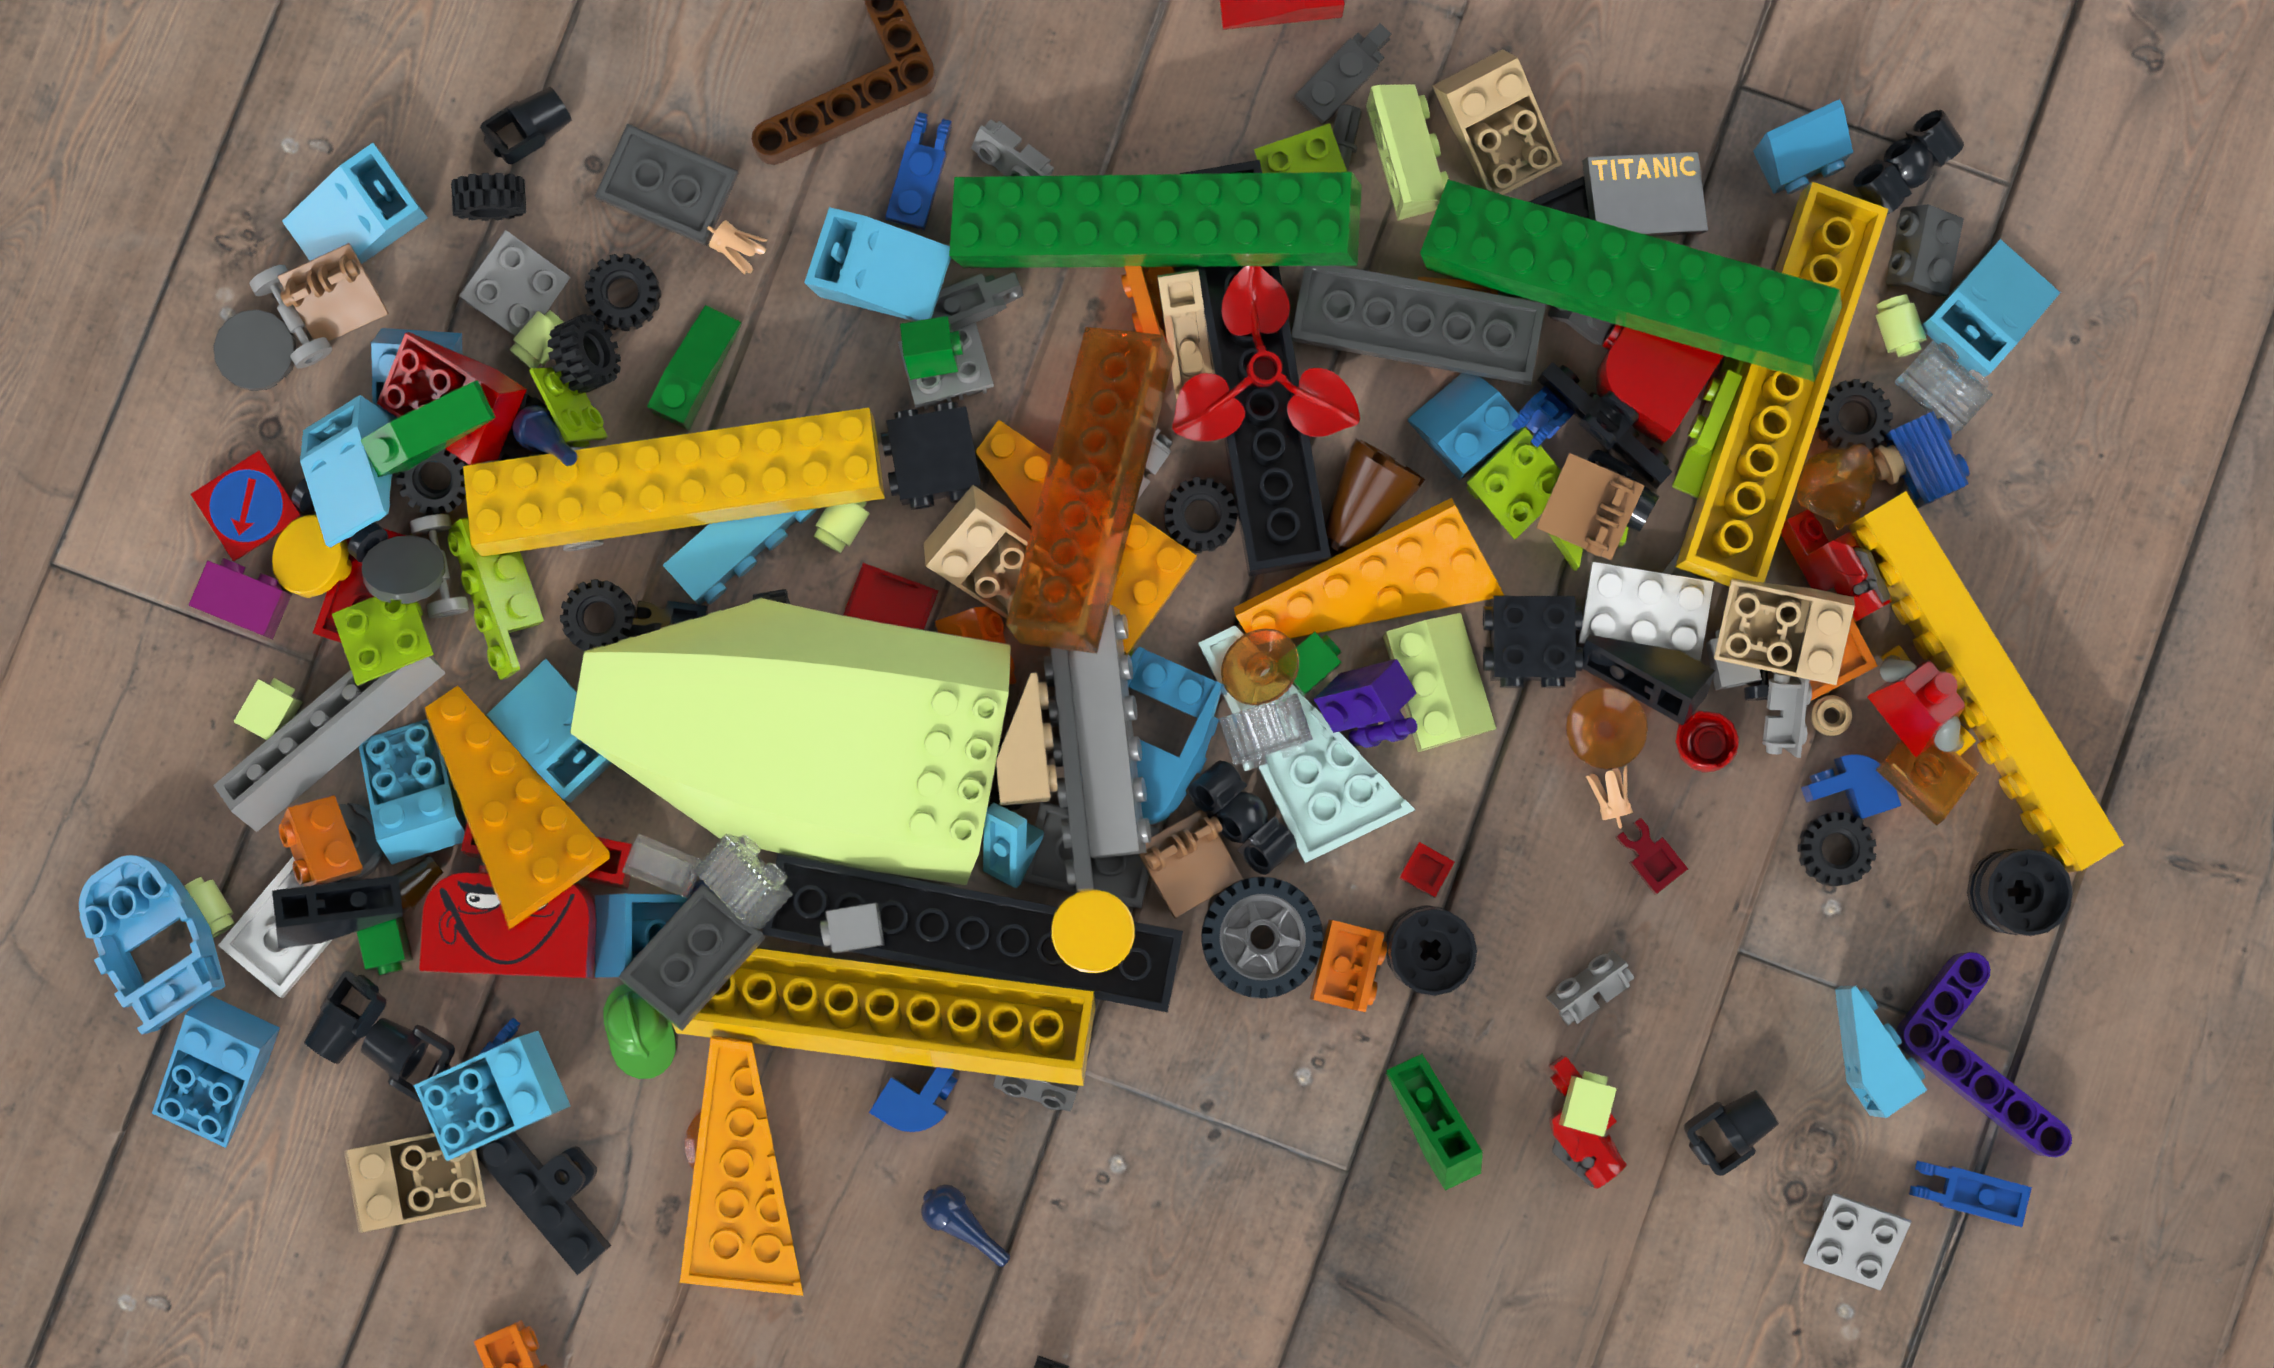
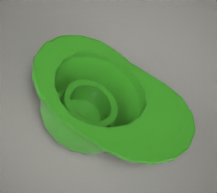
M626 984L617 987L608 996L603 1008L604 1026L612 1056L617 1066L627 1075L637 1079L654 1078L664 1073L672 1064L676 1053V1040L672 1023Z

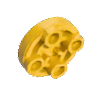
M306 515L292 521L281 532L273 549L272 567L279 584L289 592L304 598L315 597L330 590L338 581L346 579L351 573L352 564L348 559L347 538L330 548L325 544L317 515Z
M1088 890L1075 893L1067 898L1055 913L1052 922L1054 947L1063 961L1076 970L1086 973H1100L1110 970L1125 959L1133 945L1135 928L1132 915L1126 905L1111 893L1102 890Z

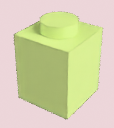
M273 678L270 684L258 679L234 722L268 740L294 718L302 701L292 696L295 689L276 678Z
M1584 1071L1582 1078L1571 1076L1559 1125L1604 1137L1617 1088L1606 1085L1608 1077Z

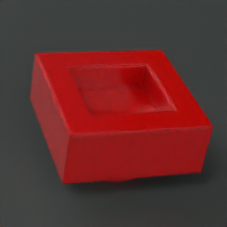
M1418 842L1399 879L1435 898L1455 861Z

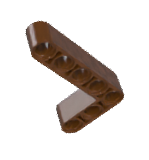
M864 0L868 17L890 63L758 124L752 132L751 139L761 161L771 165L783 163L926 97L933 91L936 85L933 62L903 0H893L892 8L884 12L873 8L876 0ZM903 32L910 35L911 40L904 47H895L890 43L892 36ZM914 68H923L928 72L926 79L920 83L909 81L907 75ZM877 85H887L892 89L890 95L883 100L874 99L870 95L872 89ZM848 101L855 105V109L849 116L841 117L834 113L836 105L840 102ZM814 118L819 123L816 130L808 134L798 131V125L803 119ZM778 135L782 138V142L775 150H765L761 147L765 137Z

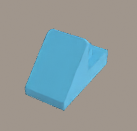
M996 803L991 804L987 808L984 824L983 872L1017 888L1021 884L1043 839V830L1027 823V819Z

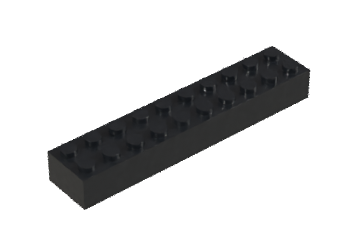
M1260 160L1180 174L1262 173ZM1245 266L1194 267V269L1199 271L1213 374L1224 378L1229 386V390H1232L1247 377V365L1251 358L1258 353L1252 333L1245 336H1236L1230 333L1224 324L1221 312L1223 298L1228 286ZM1261 266L1282 286L1279 266ZM1287 319L1281 329L1272 334L1260 332V337L1266 351H1270L1279 357L1282 364L1281 374H1284L1293 385L1298 387L1299 376L1289 320ZM1277 381L1268 387H1259L1252 383L1234 397L1243 405L1245 417L1240 427L1230 436L1224 438L1248 577L1319 565L1331 558L1310 438L1293 427L1287 414V405L1295 394L1288 391Z
M780 853L777 854L762 929L764 935L824 946L820 921L827 920L826 911L877 903L885 945L852 950L850 952L985 978L1093 991L1095 999L1168 1013L1183 931L1134 922V941L1125 959L1110 970L1100 973H1086L1076 970L1065 963L1054 947L1052 922L1059 907Z

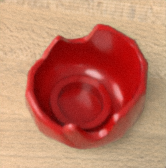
M1698 711L1684 725H1678L1675 745L1681 760L1691 769L1703 773L1714 772L1724 768L1735 758L1739 747V736L1734 724L1721 713Z

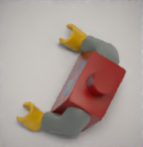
M1900 645L1880 656L1883 661L1880 667V675L1886 683L1867 697L1915 758L1934 744L1940 750L1956 752L1960 757L1976 742L1974 737L1961 725L1958 719L1965 709V704L1956 692L1958 685L1952 674L1940 672L1930 661L1916 666L1910 661Z

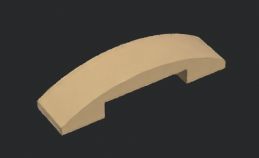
M1198 269L1157 275L1176 402L1181 388L1190 378L1202 373H1213Z

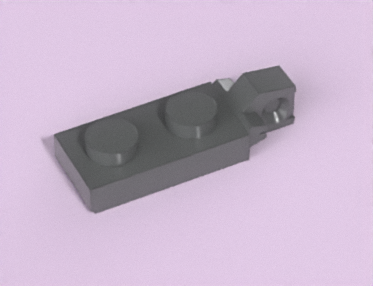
M1381 23L1365 38L1357 33L1295 94L1294 98L1324 125L1338 111L1340 105H1344L1378 70L1379 64L1384 59V56L1379 51L1390 40L1389 37L1392 34Z
M1015 272L995 279L994 275L984 277L981 273L941 289L932 318L948 316L953 332L998 314V312L1007 308L1006 304L1024 296L1023 290Z

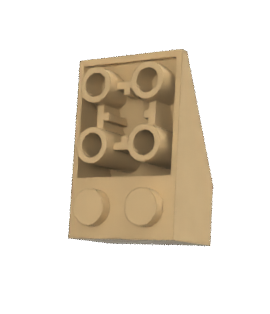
M1502 49L1433 85L1446 119L1485 190L1504 195L1562 165L1518 57Z
M974 485L971 486L924 542L925 565L927 568L1022 629L1073 572L1072 568L1005 505Z
M1731 579L1714 659L1837 685L1855 607L1854 597L1813 588Z
M1037 673L1030 674L996 760L1000 806L1047 802L1050 800V792L1057 791L1058 789L1055 764L1047 765L1046 751L1053 750L1051 723L1043 724L1041 710H1048L1049 707L1046 682L1038 683Z
M430 1133L344 1151L359 1232H367L486 1207L476 1149L446 1161L435 1134Z

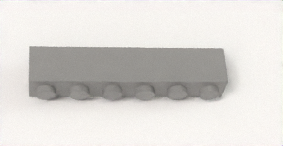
M1113 605L1064 611L1090 857L1100 859L1147 853L1146 843L1151 842V828L1148 818H1143L1141 802H1146L1147 792L1145 780L1143 777H1138L1136 761L1142 760V747L1139 736L1134 737L1132 720H1137L1138 711L1134 695L1129 696L1127 680L1133 679V666L1130 655L1124 654L1123 639H1128L1129 636L1126 615H1120V609Z
M429 656L357 686L350 670L213 786L230 811L258 832L441 678L445 671L433 656Z

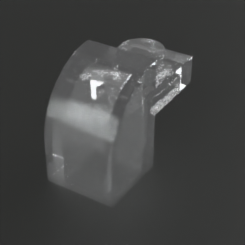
M638 833L622 872L689 898L704 860Z

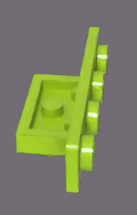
M1727 356L1723 361L1717 378L1712 377L1706 387L1703 399L1707 400L1702 414H1696L1690 425L1687 436L1691 437V440L1672 483L1673 488L1695 498L1699 497L1723 422L1743 377L1740 375L1744 361Z
M468 517L461 518L448 530L449 548L452 554L458 558L462 570V586L465 592L471 596L475 608V624L478 630L483 632L488 646V662L491 668L497 672L500 680L507 679L520 670L509 633L538 626L544 622L521 552L482 557L471 546Z

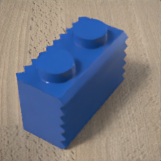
M1934 411L1901 425L1885 435L1884 441L1887 443V447L1894 445L1903 458L1906 474L1901 477L1904 479L1918 509L1969 484L1966 479L1970 475L1968 465L1961 454H1954L1948 442L1952 439L1950 428L1942 417L1937 419Z

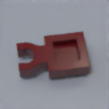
M1638 818L1633 822L1640 831V837L1637 841H1630L1624 832L1619 833L1615 838L1624 848L1634 851L1637 855L1629 863L1655 895L1687 871L1688 868L1664 837L1653 842L1650 838L1648 825L1642 818Z

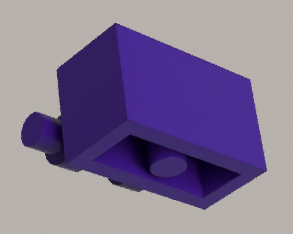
M1398 659L1339 673L1314 698L1315 703L1333 733L1358 728L1351 731L1348 736L1349 742L1354 747L1371 748L1380 745L1383 740L1390 742L1406 739L1409 734L1417 731L1416 720L1412 717L1404 718L1400 711L1417 692Z

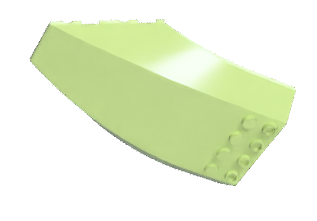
M761 597L736 607L708 613V615L685 620L662 627L660 630L637 637L632 636L619 640L617 643L584 651L570 733L720 839L785 855L863 870L967 885L980 851L1008 700L1011 645L854 618L763 599Z

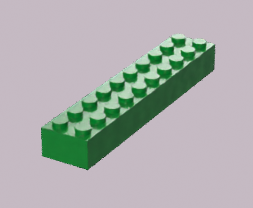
M1353 172L954 177L949 256L963 268L1358 266L1362 185Z
M1449 179L1420 251V255L1429 271L1814 382L1842 308L1840 289Z

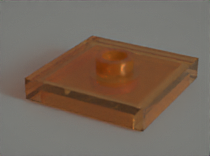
M1901 739L1898 740L1876 769L1879 774L1936 826L1947 817L1979 774L1961 756L1959 757L1956 752L1942 751L1935 744L1915 758Z

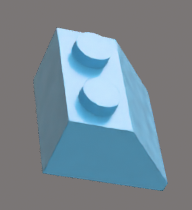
M1840 99L1767 132L1756 146L1753 153L1773 194L1784 189L1787 194H1792L1809 185L1808 178L1822 173L1823 177L1826 178L1846 167L1844 162L1853 153L1844 106Z
M1461 373L1407 419L1409 424L1459 481L1519 431L1511 425L1519 414L1503 395L1480 376Z
M675 894L595 895V977H619L623 970L691 896Z

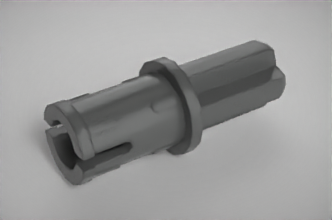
M1346 104L1340 105L1338 108L1333 133L1348 172L1352 153L1357 152L1358 148L1354 143L1362 112L1360 108Z

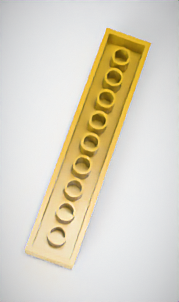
M1816 182L1810 183L1800 193L1775 271L1840 289L1842 308L1815 382L1744 361L1740 375L1743 377L1723 422L1675 565L1676 568L1729 587L1731 579L1765 582L1889 209Z
M869 407L574 450L577 453L578 459L572 466L564 465L553 454L463 466L471 546L482 557L885 499L875 419Z
M1906 491L1848 526L1859 546L1871 551L1879 573L1895 602L1891 605L1892 610L1901 624H1908L1916 636L1913 639V643L1920 656L1924 660L1930 659L1940 672H1948L1955 677L1958 685L1956 692L1965 704V709L1958 718L1966 729L1970 730L1972 728L1980 741L1977 747L1981 756L1989 765L1994 763L2002 776L1999 779L2002 790L2009 799L2013 800L2015 798L2023 811L2020 814V818L2032 835L2037 833L2045 846L2042 851L2059 860L2067 873L2082 871L2124 846Z
M756 948L683 1031L674 1024L673 1027L678 1034L709 1038L711 1036L745 1039L752 1040L755 1044L1083 1086L1095 1014V998L1093 991Z

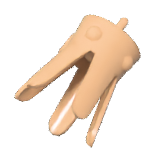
M727 220L723 221L717 230L710 226L707 227L709 231L714 233L709 247L723 253L744 275L746 272L752 273L753 268L751 264L737 251L747 256H754L755 253L764 254L766 252L765 247L751 239L766 242L768 239L740 231Z
M1627 765L1623 771V783L1619 768L1615 767L1612 771L1606 772L1605 780L1608 795L1596 774L1586 776L1600 804L1602 820L1616 818L1619 829L1622 828L1620 816L1633 813L1627 796Z

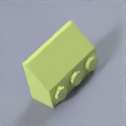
M1415 84L1372 86L1366 109L1397 219L1402 220L1435 211L1449 178L1446 171H1439L1436 157L1441 156V151L1436 134H1429L1425 119L1430 118V112L1425 95L1418 96Z
M1461 613L1427 619L1385 632L1383 639L1390 660L1398 659L1417 692L1405 704L1404 708L1407 718L1412 717L1417 722L1418 727L1417 731L1413 733V738L1418 752L1496 730Z

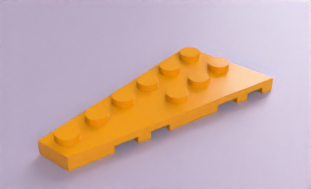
M998 420L975 451L977 458L1004 494L1008 496L1028 526L1072 568L1073 572L1067 578L1092 608L1113 605L1120 609V615H1126L1129 636L1128 639H1123L1124 654L1129 655L1197 560V555Z
M1451 497L1234 607V612L1250 641L1254 645L1311 635L1314 632L1321 633L1505 595Z
M458 685L425 707L427 720L441 756H443L450 779L462 804L463 812L492 881L496 897L501 904L509 930L610 859L609 850Z
M711 1036L680 1283L803 1296L752 1040Z

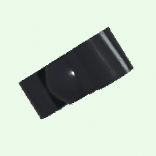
M1934 110L1922 116L1914 124L1913 128L1906 132V138L1896 141L1886 150L1883 161L1876 159L1871 165L1856 175L1853 185L1863 200L1889 209L1888 215L1899 208L1905 198L1912 194L1910 189L1922 185L1931 177L1934 166L1942 167L1945 162L1953 159L1961 152L1964 142L1943 110Z
M1217 761L1189 785L1188 792L1190 798L1200 810L1206 812L1209 819L1217 813V819L1223 829L1221 833L1232 842L1243 843L1237 851L1243 854L1245 861L1255 872L1262 875L1269 874L1295 851L1297 847L1296 840L1291 831L1285 825L1279 823L1276 817H1273L1268 822V810L1258 796L1253 793L1241 792L1248 785L1242 781L1238 771L1226 761Z

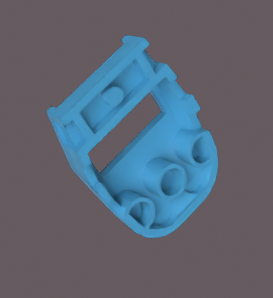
M1139 646L1131 657L1133 679L1127 680L1128 687L1197 718L1180 757L1140 740L1142 760L1136 761L1138 777H1143L1145 780L1147 792L1146 802H1141L1143 818H1148L1150 824H1155L1168 818L1178 808L1187 794L1185 790L1196 773H1201L1207 760L1205 755L1211 737L1214 736L1219 721L1214 716L1221 694L1227 695L1228 687Z
M126 855L115 859L87 880L80 894L79 912L86 938H93L99 957L94 961L101 975L108 974L118 991L114 995L122 1007L132 1006L142 1020L143 1024L137 1028L141 1035L160 1030L162 1025L216 990L226 987L210 926L187 889L165 864L145 856ZM179 919L181 922H186L193 942L190 943L192 954L144 984L140 971L130 952Z

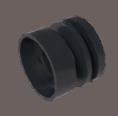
M2005 849L1991 852L1977 863L1969 876L1967 888L1970 909L1981 924L1994 932L2023 936L2048 933L2062 923L2070 910L2073 895L2070 876L2061 862L2046 852L2032 849ZM2008 888H2019V895L2008 896Z
M1430 905L1409 908L1394 920L1387 931L1385 941L1387 942V964L1398 980L1417 993L1433 996L1450 993L1464 984L1475 968L1477 947L1474 934L1464 920L1444 908ZM1421 941H1437L1434 945L1437 954L1433 958L1429 955H1425L1422 958L1419 956L1423 951L1419 945Z

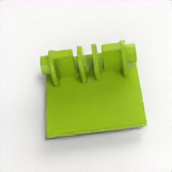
M1330 123L1254 149L1257 160H1260L1262 173L1347 172Z
M553 367L532 368L529 370L568 446L587 448L590 446V440L608 438L603 428V418L599 411L592 406L586 393L581 394L578 393V390H570L568 388L569 382L563 384L560 380L561 372L555 373Z
M1526 427L1521 428L1466 482L1468 484L1466 490L1475 499L1479 498L1513 539L1522 534L1543 513L1561 473L1560 468L1541 445L1537 448L1531 443L1533 436Z
M374 596L332 613L357 686L434 655L421 619L423 611L418 601L402 604L401 600L390 599L391 603L381 601Z

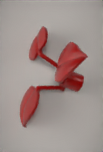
M1245 266L1228 286L1223 298L1221 312L1224 324L1230 333L1236 336H1245L1252 333L1258 353L1251 358L1247 365V377L1232 390H1229L1226 380L1217 374L1202 373L1190 378L1181 388L1177 397L1172 424L1173 431L1177 435L1193 441H1216L1228 437L1240 427L1245 417L1243 405L1234 397L1252 383L1259 387H1268L1276 381L1295 394L1288 402L1287 414L1293 427L1300 433L1310 437H1324L1356 426L1360 422V413L1356 399L1347 384L1337 374L1324 368H1309L1301 375L1298 387L1293 385L1284 374H1281V361L1276 354L1266 351L1260 337V332L1272 334L1282 328L1290 312L1289 298L1281 284L1261 266Z

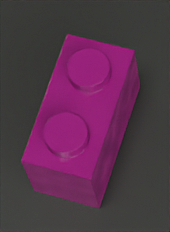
M225 558L222 559L220 565L207 560L189 606L273 640L292 595L281 590L282 586L275 578L260 573L256 580L243 575L246 567Z

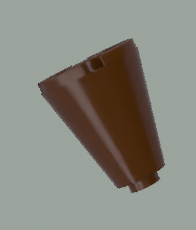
M1356 438L1351 445L1325 524L1326 533L1329 537V546L1342 553L1374 537L1421 488L1425 478L1408 466L1404 467L1387 453Z

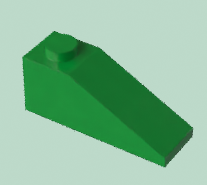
M707 305L704 306L666 367L647 405L654 415L690 431L742 322Z
M473 381L387 423L361 439V442L377 476L381 477L413 468L496 417L479 382Z
M1423 1053L1386 1070L1387 1077L1424 1157L1444 1190L1446 1191L1481 1174L1483 1151Z

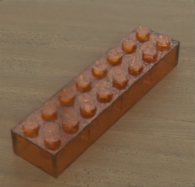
M1085 327L1006 621L1007 627L1021 644L1095 654L1098 652L1174 360V355L1164 337L1160 334Z

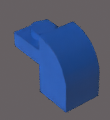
M1845 755L1834 759L1839 775L1835 776L1832 768L1809 776L1812 784L1801 787L1806 803L1845 790L1853 816L1860 817L1861 819L1902 806L1889 772L1876 760L1863 755Z
M936 1067L921 1093L913 1090L895 1077H891L869 1113L889 1126L905 1132H918L933 1127L948 1113L947 1110L935 1102L938 1097L946 1101L958 1082V1079L952 1076L955 1069Z

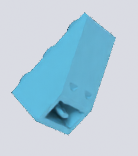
M372 143L335 169L282 222L309 260H313L350 243L359 261L363 264L428 217L383 153Z
M829 207L804 283L821 298L912 321L931 319L951 260L949 256L950 246L864 215Z
M2000 239L1928 317L1922 326L1924 332L1978 381H1981L2018 344L2061 292Z
M361 395L303 430L300 463L325 544L330 548L344 539L352 537L356 532L371 523L381 520L389 512L392 474L381 477L377 476L361 439L395 420V418Z
M545 658L486 715L563 800L571 803L612 762L570 733L577 690Z
M427 719L370 736L359 746L376 841L391 865L463 843L467 826L465 814Z
M1840 986L1835 989L1846 1082L1870 1116L1887 1118L1927 1091L1922 1083V1080L1926 1078L1925 1074L1912 1057L1906 1059L1900 1051L1898 1045L1902 1041L1894 1028L1889 1023L1883 1025L1874 1013L1878 1006L1870 993L1865 988L1859 991L1857 986Z
M539 1031L517 1037L414 1085L446 1161L571 1106Z

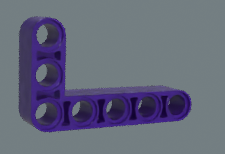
M1967 952L1952 956L1899 1023L1896 1029L1902 1041L1899 1046L2033 1153L2046 1157L2064 1155L2072 1144V1135L2069 1128L1948 1033L1985 986L1991 972L1989 962L1978 953ZM1965 960L1971 961L1976 968V975L1971 982L1964 981L1959 973V967ZM1940 992L1947 993L1951 999V1008L1944 1015L1940 1014L1934 1005V1000ZM1916 1024L1922 1025L1927 1033L1924 1044L1919 1047L1914 1046L1909 1038V1032ZM1948 1050L1955 1051L1959 1058V1065L1953 1072L1946 1071L1942 1064V1057ZM1983 1075L1988 1077L1992 1085L1989 1095L1985 1098L1979 1097L1975 1091V1083ZM2018 1101L2023 1106L2024 1116L2019 1123L2014 1124L2008 1117V1108L2013 1102ZM2051 1127L2055 1131L2057 1139L2055 1145L2047 1150L2041 1144L2040 1137L2044 1129Z

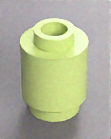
M1908 295L1896 296L1877 304L1879 314L1876 315V319L1887 352H1896L1898 357H1904L1920 351V343L1927 340L1915 303H1910Z
M551 310L545 315L537 311L514 337L513 340L516 343L509 350L530 369L537 368L540 364L544 366L550 360L548 353L553 351L552 348L548 347V340L552 339L549 334L551 330L555 329V326L564 323V321Z
M867 502L826 507L815 525L818 529L813 537L829 548L841 553L845 546L850 547L869 516V512L863 509Z
M199 877L184 886L209 924L213 938L223 934L235 925L231 917L233 911L214 880L205 882L202 877Z

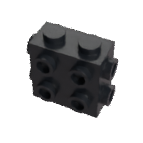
M957 402L942 403L934 406L935 412L918 414L917 409L903 410L894 413L895 419L886 420L888 432L881 433L882 446L885 457H893L895 471L888 472L891 495H899L902 505L910 504L911 510L925 509L934 506V500L950 497L952 503L959 502L972 485L982 490L966 406L958 407Z
M1493 596L1490 599V606H1483V630L1490 631V647H1483V670L1490 671V681H1500L1501 688H1524L1525 681H1541V688H1565V681L1575 679L1576 671H1582L1583 650L1582 647H1576V631L1582 630L1583 612L1581 606H1575V596Z

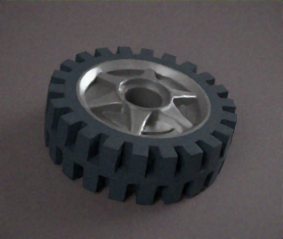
M1253 877L1232 884L1212 902L1202 925L1201 943L1203 954L1210 970L1222 984L1232 991L1247 997L1273 998L1294 990L1311 975L1320 958L1323 931L1314 905L1301 890L1277 878ZM1266 926L1272 931L1274 940L1268 949H1258L1252 944L1250 935L1255 927Z

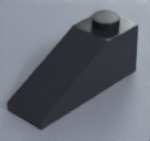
M1589 635L1583 648L1582 669L1681 725L1686 723L1707 697L1715 673L1714 669L1679 650Z
M398 875L272 890L278 949L320 944L403 916Z

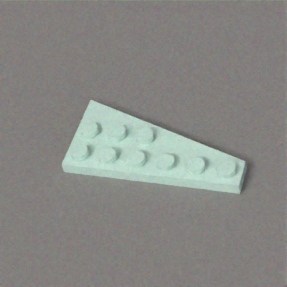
M1232 626L1198 643L1216 682H1220L1228 687L1227 695H1223L1287 828L1296 840V846L1304 864L1415 811L1340 732L1333 733L1316 707L1272 665L1270 660L1236 626Z

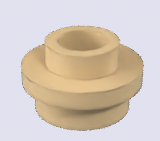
M1880 445L1874 448L1875 457L1871 459L1874 473L1881 481L1885 479L1891 485L1897 483L1899 477L1906 474V467L1901 454L1894 445L1888 447Z
M1828 695L1822 697L1815 702L1811 709V722L1814 728L1823 735H1839L1845 732L1851 724L1852 710L1849 704L1839 696ZM1826 709H1833L1837 713L1835 723H1828L1824 719Z

